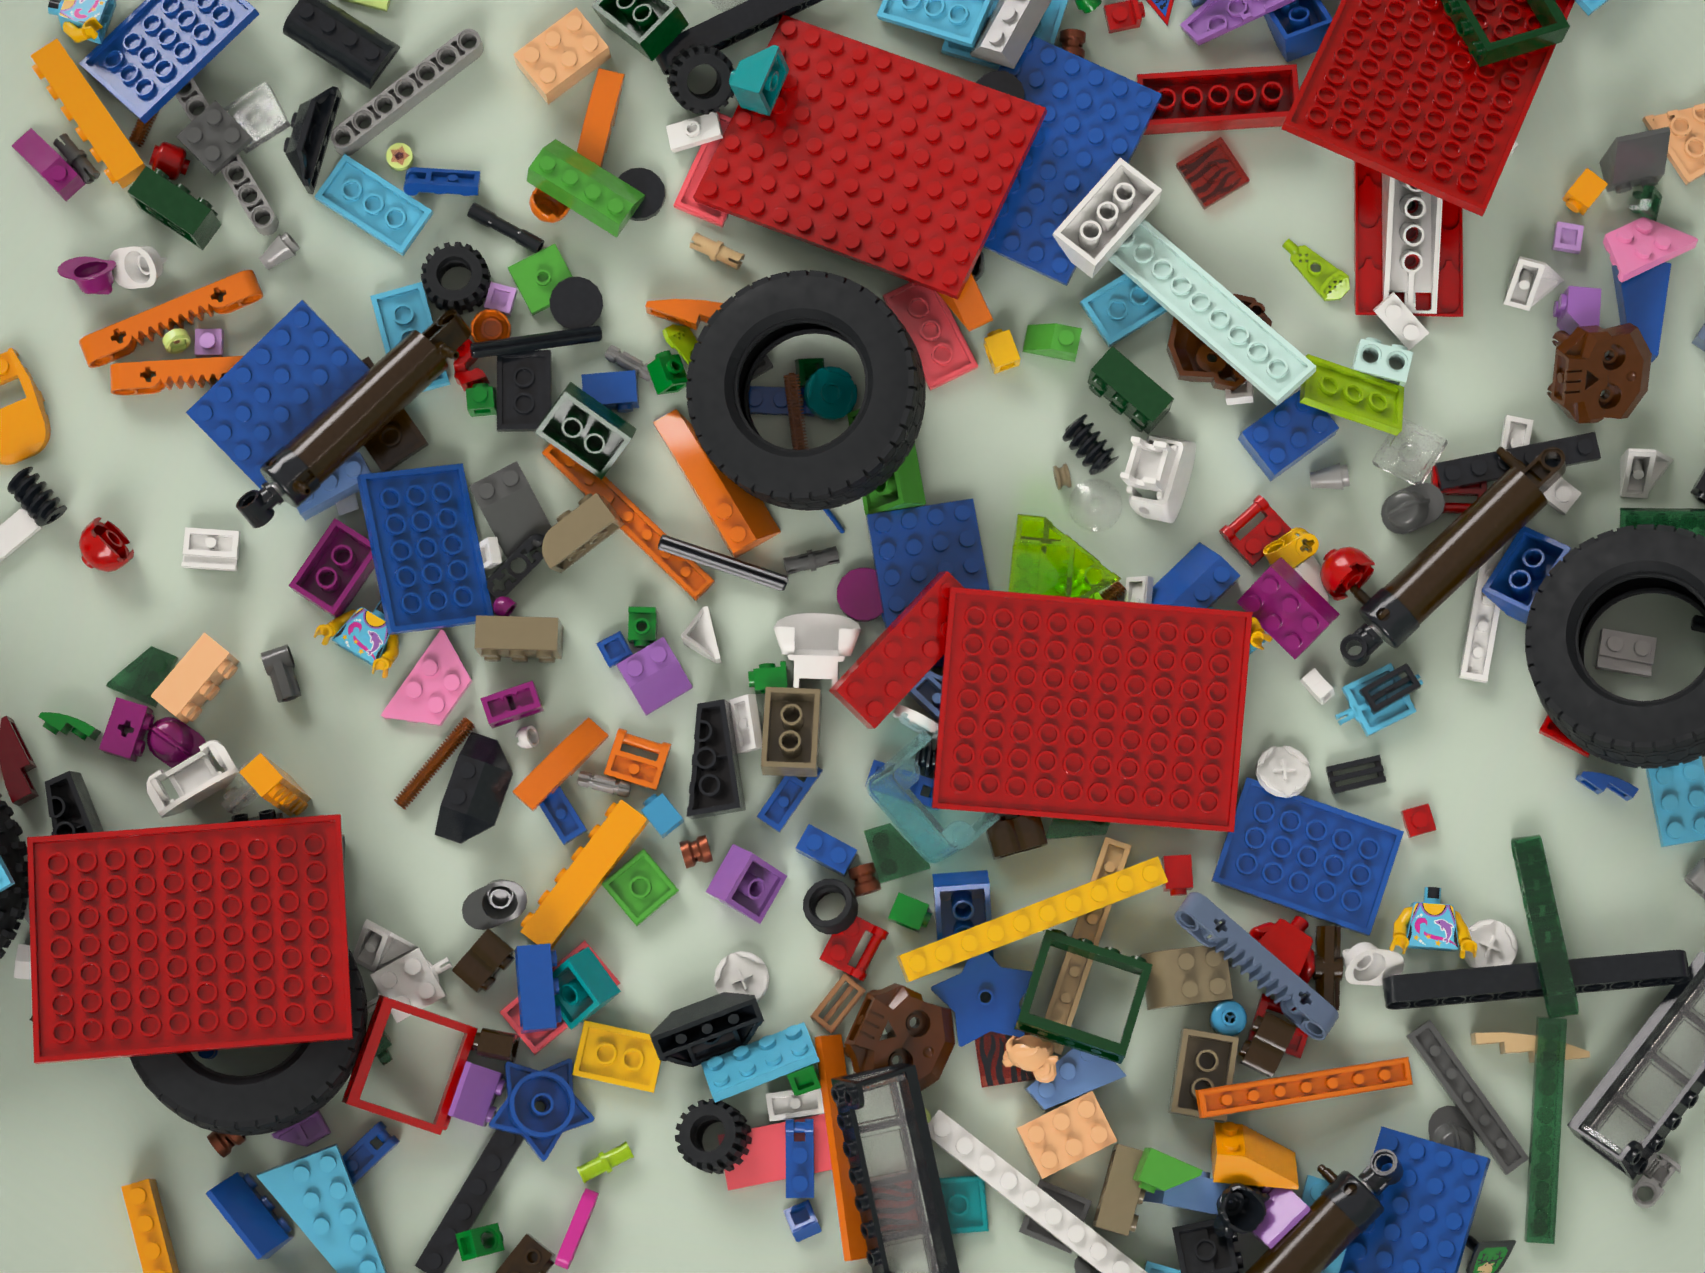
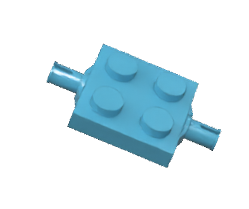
M1391 663L1341 688L1348 700L1349 709L1335 715L1336 720L1347 716L1338 721L1339 725L1355 718L1368 737L1416 712L1410 699V694L1374 715L1369 705L1367 706L1364 697L1360 695V689L1395 670ZM1419 674L1415 675L1417 680L1421 678ZM1399 676L1369 692L1370 696L1375 695L1402 678ZM1422 679L1419 680L1420 685H1423ZM1410 681L1375 701V704L1377 705L1411 686L1412 682Z

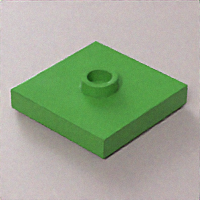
M556 244L508 267L532 316L550 307L549 299L552 290L560 281L573 277Z
M644 848L602 883V886L636 926L640 925L679 892L677 887Z

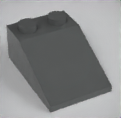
M1664 127L1616 137L1599 162L1603 179L1608 183L1606 191L1624 193L1630 191L1635 186L1641 185L1642 188H1649L1657 185L1665 174L1670 128Z
M517 461L469 486L495 537L498 538V543L506 558L530 535L538 533L545 536L551 528ZM533 540L531 542L533 548L529 552L542 546L543 540L539 542ZM524 548L520 553L525 555L527 551Z

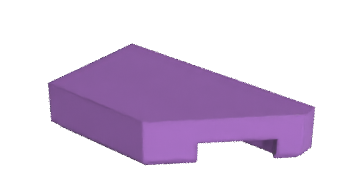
M318 1110L303 1121L288 1128L278 1130L271 1135L275 1139L308 1147L329 1135L331 1131Z

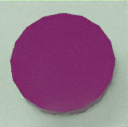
M857 568L849 571L842 577L837 587V602L848 618L858 622H869L878 618L883 613L875 570L871 568Z

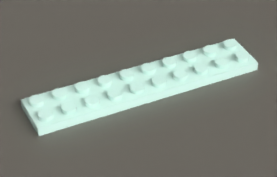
M1145 219L1109 259L1111 263L1275 405L1278 406L1316 372L1315 364Z

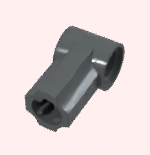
M284 645L262 652V662L267 675L271 678L277 701L279 703L288 702L300 697V688L293 670L295 664L289 646Z

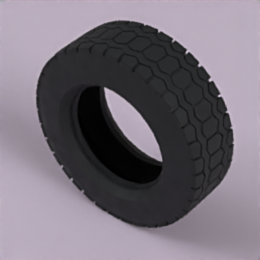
M807 270L790 271V273L782 272L770 275V278L764 277L753 282V285H747L736 292V296H731L720 306L721 309L716 310L707 321L708 325L704 326L697 339L698 343H695L690 357L692 361L689 362L688 382H686L687 406L693 429L705 453L716 467L744 491L764 502L782 508L802 511L827 510L840 507L843 504L847 505L861 499L860 497L862 496L865 497L876 490L879 485L884 484L892 476V473L896 472L902 465L905 457L909 455L915 444V439H917L922 425L921 421L924 417L926 400L925 377L920 356L912 338L898 317L883 300L864 286L839 275L813 270L809 272ZM804 334H825L843 340L856 349L865 372L864 399L855 420L839 437L816 448L804 450L785 449L764 440L755 428L751 418L749 390L754 372L766 354L783 341Z
M1654 524L1637 525L1636 528L1633 525L1617 528L1615 532L1612 529L1597 535L1598 538L1596 539L1592 537L1579 544L1578 549L1575 547L1563 557V561L1559 560L1549 571V576L1546 575L1534 596L1526 623L1525 653L1528 670L1545 711L1559 730L1577 746L1597 758L1600 757L1602 760L1614 764L1620 763L1621 766L1633 768L1641 766L1642 769L1659 768L1660 766L1666 768L1677 766L1681 762L1685 764L1699 759L1701 755L1704 757L1705 667L1690 685L1676 694L1657 700L1637 701L1616 696L1597 684L1585 668L1584 649L1589 632L1596 620L1612 605L1631 596L1648 593L1670 595L1691 604L1705 617V537L1679 527L1676 530L1674 526L1658 524V527H1655Z
M350 949L349 968L353 1039L300 1043L294 1052L276 1067L248 1076H233L216 1072L196 1060L191 1052L130 1057L134 1069L145 1086L168 1109L182 1119L206 1130L239 1136L260 1135L282 1130L303 1121L324 1107L348 1080L366 1034L368 1019L367 997L362 976Z

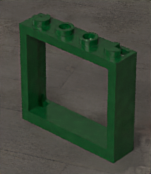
M1441 0L1446 14L1451 17L1458 35L1465 41L1470 55H1473L1479 67L1561 43L1570 28L1555 0H1526L1542 27L1490 43L1466 0Z
M1046 929L1014 1029L1121 1064L1127 1053L1153 964L1147 963L1146 959L1139 956L1129 957L1120 954L1119 950L1112 947L1102 948L1096 946L1092 941L1085 938L1077 940L1068 937L1061 930L1053 929L1050 931ZM1050 946L1140 975L1120 1043L1029 1013Z

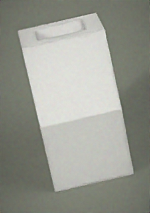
M1315 668L1300 680L1303 686L1321 705L1335 695L1333 687Z
M18 944L14 978L31 980L30 945Z

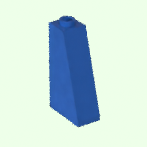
M1664 262L1622 283L1618 279L1619 270L1617 266L1612 265L1620 325L1631 323L1639 328L1652 353L1651 362H1653L1659 354L1671 263Z

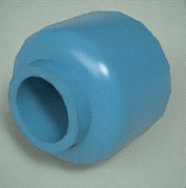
M1225 1000L1218 1003L1212 1009L1209 1022L1216 1034L1235 1036L1245 1028L1247 1014L1240 1003L1233 1000Z

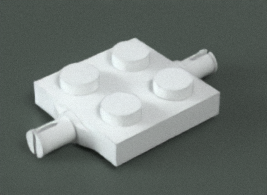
M419 947L372 973L370 976L377 987L378 995L424 1009L446 996L440 985L439 974L452 968V964L448 963L440 967L449 962L448 957L432 965L425 958ZM379 996L368 1001L367 1007L377 1003ZM376 1005L367 1009L368 1012H373ZM391 1009V1014L396 1023L411 1016V1014Z

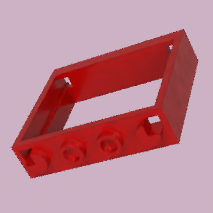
M379 995L342 1102L441 1135L442 1130H446L449 1126L451 1116L448 1115L470 1050H474V1038L478 1028ZM392 1008L464 1033L433 1123L360 1099Z

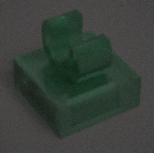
M1644 185L1643 192L1634 191L1632 193L1635 199H1641L1638 205H1629V208L1635 214L1641 213L1643 217L1656 221L1663 196L1655 186Z
M385 1031L375 1054V1057L377 1056L383 1066L393 1060L392 1055L387 1049L392 1043Z

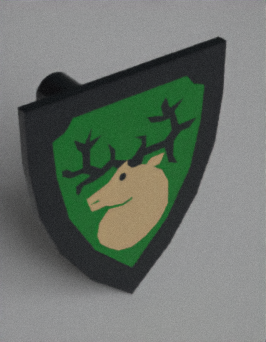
M1468 1235L1466 1246L1473 1251L1466 1272L1498 1273L1511 1254L1516 1241L1478 1242L1474 1237Z

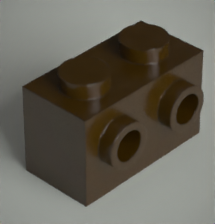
M528 1233L496 1273H548L555 1263L551 1260L555 1254Z

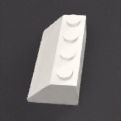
M1119 158L1054 231L1052 236L1071 263L1093 278L1159 203L1162 189L1122 158Z

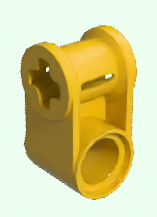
M1295 527L1278 540L1268 544L1263 549V553L1270 565L1282 557L1294 569L1298 564L1317 552L1319 542L1313 534L1308 533L1303 528Z

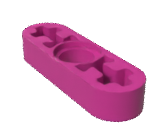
M587 1188L584 1190L556 1257L555 1265L567 1270L569 1269L599 1193Z

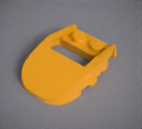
M9 348L7 352L0 354V386L19 378L27 398L0 409V464L2 465L15 464L37 455L46 447L51 435L50 422L43 404L45 400L42 393L38 390L28 369L19 360L18 352L13 348Z

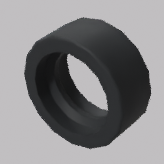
M823 879L815 883L807 891L803 899V911L807 920L817 931L824 934H838L848 929L854 923L858 914V902L854 893L844 882L837 879ZM830 893H840L846 901L843 911L834 919L821 920L816 914L818 902Z

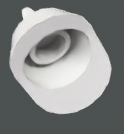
M131 246L114 250L109 260L116 262V267L113 269L114 280L124 288L137 289L148 288L154 285L156 279L163 272V264L167 261V258L160 257L153 247Z
M1368 942L1358 943L1351 949H1344L1342 952L1346 968L1345 978L1350 984L1382 986V980L1385 977L1400 975L1405 964L1403 957L1398 952L1379 949Z

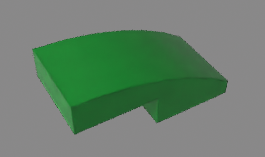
M41 712L38 716L45 721L43 727L55 735L59 731L67 735L71 728L74 727L71 732L84 741L87 737L96 741L101 731L88 723L68 715Z

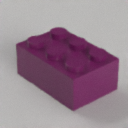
M334 518L288 586L309 602L337 618L345 612L375 568L370 541Z
M1282 557L1274 562L1237 601L1246 612H1253L1252 617L1257 618L1262 628L1294 659L1299 657L1340 615Z

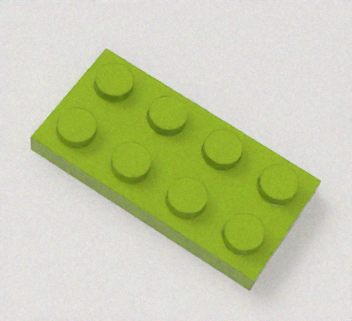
M1310 354L1305 356L1316 365V372L1301 384L1299 403L1396 436L1402 431L1403 386Z

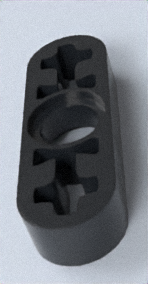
M538 533L530 535L488 577L487 589L491 595L495 597L506 596L544 558L542 552L535 551L531 555L535 560L531 563L526 555L520 553L524 548L528 553L533 548L531 542L533 540L537 542L543 540L544 535ZM515 558H522L526 562V568L521 573H515L511 570L510 564ZM506 568L508 573L516 579L511 582L508 578L504 582L506 588L503 591L500 589L494 591L492 589L494 587L492 581L495 578L501 580L505 576V573L501 571Z

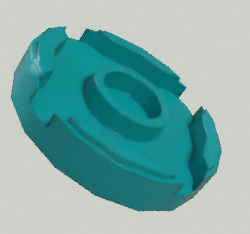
M828 366L816 370L809 376L804 387V398L807 407L814 415L824 420H835L844 417L853 410L857 401V387L850 374L840 367Z

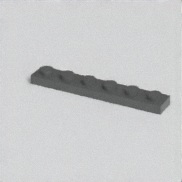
M1428 1020L1406 1036L1503 1173L1505 1175L1509 1174L1530 1159L1431 1020Z

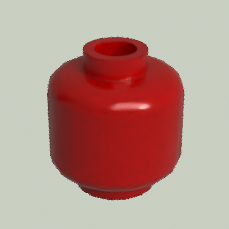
M162 142L160 146L155 145L149 165L152 166L153 171L158 168L167 174L170 180H177L180 174L186 175L191 160L186 159L187 153L184 148L168 142Z

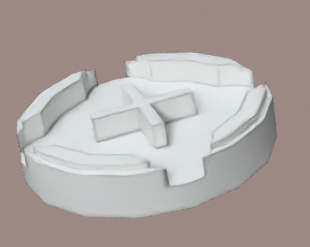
M896 706L893 717H900V723L921 735L927 736L928 732L933 734L932 739L937 740L938 723L908 707Z
M1273 746L1261 754L1256 764V777L1259 784L1270 794L1276 797L1289 798L1297 796L1305 790L1311 778L1310 764L1300 751L1290 746Z
M1487 919L1478 921L1468 928L1472 941L1477 944L1475 958L1472 952L1465 951L1464 959L1469 967L1512 965L1517 954L1518 945L1516 936L1510 927L1500 921Z
M739 951L727 955L720 961L715 971L714 982L719 994L729 992L755 995L756 1000L759 1001L768 990L769 974L761 958L750 952Z

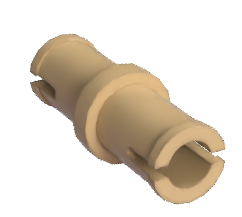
M697 232L691 239L694 243L690 242L689 247L710 256V260L714 262L718 260L736 270L741 267L743 262L740 260H744L745 254L724 246V242L719 240L715 242Z

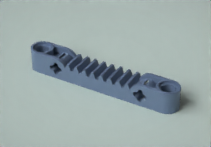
M1198 892L1189 893L1174 914L1177 923L1202 945L1215 947L1216 953L1223 950V959L1232 958L1233 968L1240 965L1241 975L1248 972V981L1252 982L1256 979L1258 981V989L1266 987L1265 995L1267 997L1271 994L1275 995L1274 1003L1280 1002L1283 1014L1311 1038L1324 1040L1339 1018L1337 1010L1207 897Z

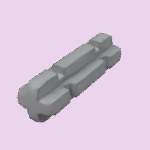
M614 345L607 349L605 353L607 360L613 363L617 362L618 366L627 371L635 370L636 375L639 374L640 378L646 381L651 380L647 363L644 365L643 361L625 351L622 353L621 349Z
M580 771L577 780L579 786L586 788L591 786L594 790L610 794L615 792L618 796L628 797L631 790L629 782L622 780L617 782L616 779L597 774L593 776L585 771Z

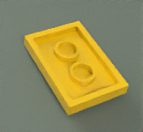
M584 1020L572 1075L654 1093L661 1060L658 1058L650 1034Z

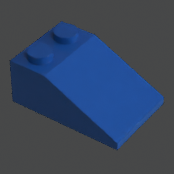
M1296 0L1264 15L1274 41L1287 62L1317 52L1333 19L1321 0Z
M987 870L932 874L937 941L992 920L990 882ZM991 950L988 953L994 959V952Z

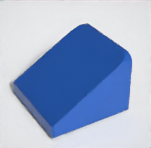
M809 1199L783 1210L796 1242L822 1231Z

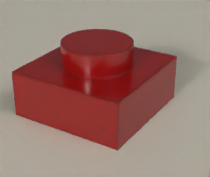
M1429 803L1401 811L1408 838L1437 830Z

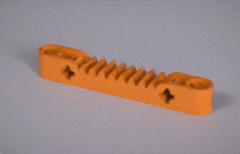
M244 270L88 334L79 340V344L88 367H100L131 354L136 349L137 342L141 346L144 345L145 337L153 342L155 333L162 338L164 337V330L171 331L174 329V325L184 329V321L194 325V317L203 321L204 313H207L210 317L214 316V311L222 315L229 314L259 301L263 297V293L254 271ZM223 294V301L219 302L218 296ZM123 335V336H124V337H123V341H124V342H122V343L119 344V343H118V342L120 341L119 337Z
M243 356L115 363L110 365L111 393L115 395L155 394L161 392L165 386L171 390L174 383L179 389H182L184 382L189 388H193L195 382L201 388H204L206 381L212 387ZM154 373L155 376L151 378V382H148L146 379L150 378L151 374Z

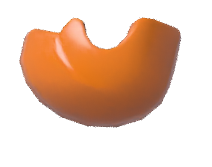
M535 188L530 196L529 205L531 211L542 222H558L570 210V208L538 188Z
M496 309L480 311L471 321L470 330L472 331L471 336L474 342L504 339L511 336V324L507 316Z

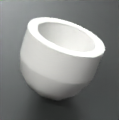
M532 725L519 729L515 735V738L518 737L519 741L517 745L521 748L536 747L539 743L538 732Z

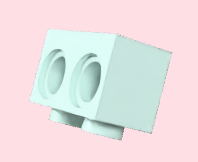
M1367 337L1359 341L1351 369L1404 386L1407 381L1413 352L1408 351V348L1403 345L1392 344V346L1381 344V341L1376 338ZM1371 353L1375 357L1376 362H1366L1363 359V354ZM1389 360L1399 361L1402 369L1395 370L1391 368Z

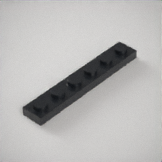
M1595 432L1505 449L1518 460H1521L1526 466L1549 447H1557L1563 451L1566 467L1601 459ZM1496 451L1439 462L1434 465L1440 491L1496 481L1510 469ZM1550 459L1546 464L1549 467H1556L1560 464V460Z
M501 1130L495 1131L415 1264L416 1267L426 1273H445L459 1249L455 1234L472 1228L524 1141L522 1135Z

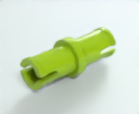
M625 1141L606 1153H603V1151L598 1153V1157L576 1168L585 1184L606 1171L607 1173L612 1172L613 1167L630 1158H634Z

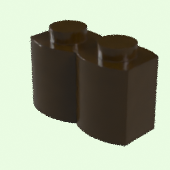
M1016 815V818L1006 820L1005 816L990 819V825L985 826L994 860L1040 848L1048 844L1041 817Z
M488 928L452 971L477 993L482 989L486 992L497 980L493 977L500 968L503 971L506 970L515 958L512 954L515 950Z
M1265 1012L1263 1017L1257 1015L1251 1027V1030L1255 1033L1250 1042L1245 1040L1238 1054L1242 1056L1240 1063L1272 1078L1297 1027L1268 1012Z
M482 1028L481 1033L476 1032L473 1049H476L477 1055L514 1063L520 1036Z

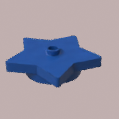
M986 952L968 959L962 973L931 987L932 992L955 1013L958 1045L960 1047L988 1032L1018 1038L1025 1035V1032L1014 1028L1020 1012L1019 1002L1027 990L1032 971L1001 967ZM983 992H988L991 995V1000L987 1003L982 1002L980 999V995Z
M566 1059L541 1071L512 1062L505 1063L507 1098L488 1126L492 1129L522 1135L540 1161L544 1162L563 1132L589 1124L595 1119L573 1093L572 1059ZM543 1102L545 1105L544 1111H537L535 1103Z

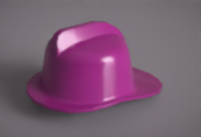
M76 257L61 263L57 272L64 278L74 280L84 294H110L114 282L113 269L116 267V262L94 257Z
M165 717L157 720L147 734V745L150 752L171 768L200 752L199 746L206 742L198 732L174 717Z

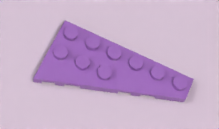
M1207 0L1180 26L1200 46L1296 0Z

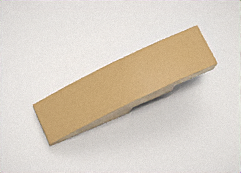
M1508 1032L1470 1034L1471 1045L1499 1043L1500 1054L1528 1052L1529 1063L1590 1057V1052L1562 1041L1535 1035Z

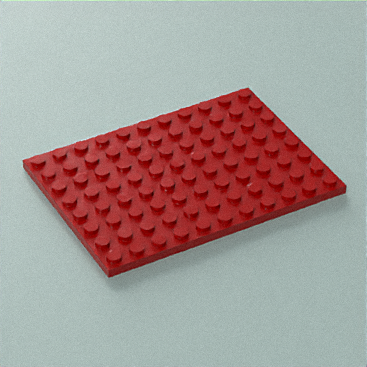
M1341 0L1284 121L1282 130L1483 216L1556 44L1479 67L1473 55H1470L1465 41L1458 35L1451 17L1446 14L1441 0ZM1466 0L1490 43L1542 27L1526 0ZM1555 0L1567 20L1575 1Z
M783 15L767 48L772 45L779 46L789 67V72L770 116L741 108L738 105L693 196L695 202L958 300L1047 114L1046 107Z
M950 587L931 808L1234 832L1253 612Z
M341 814L27 837L35 1064L353 1039Z

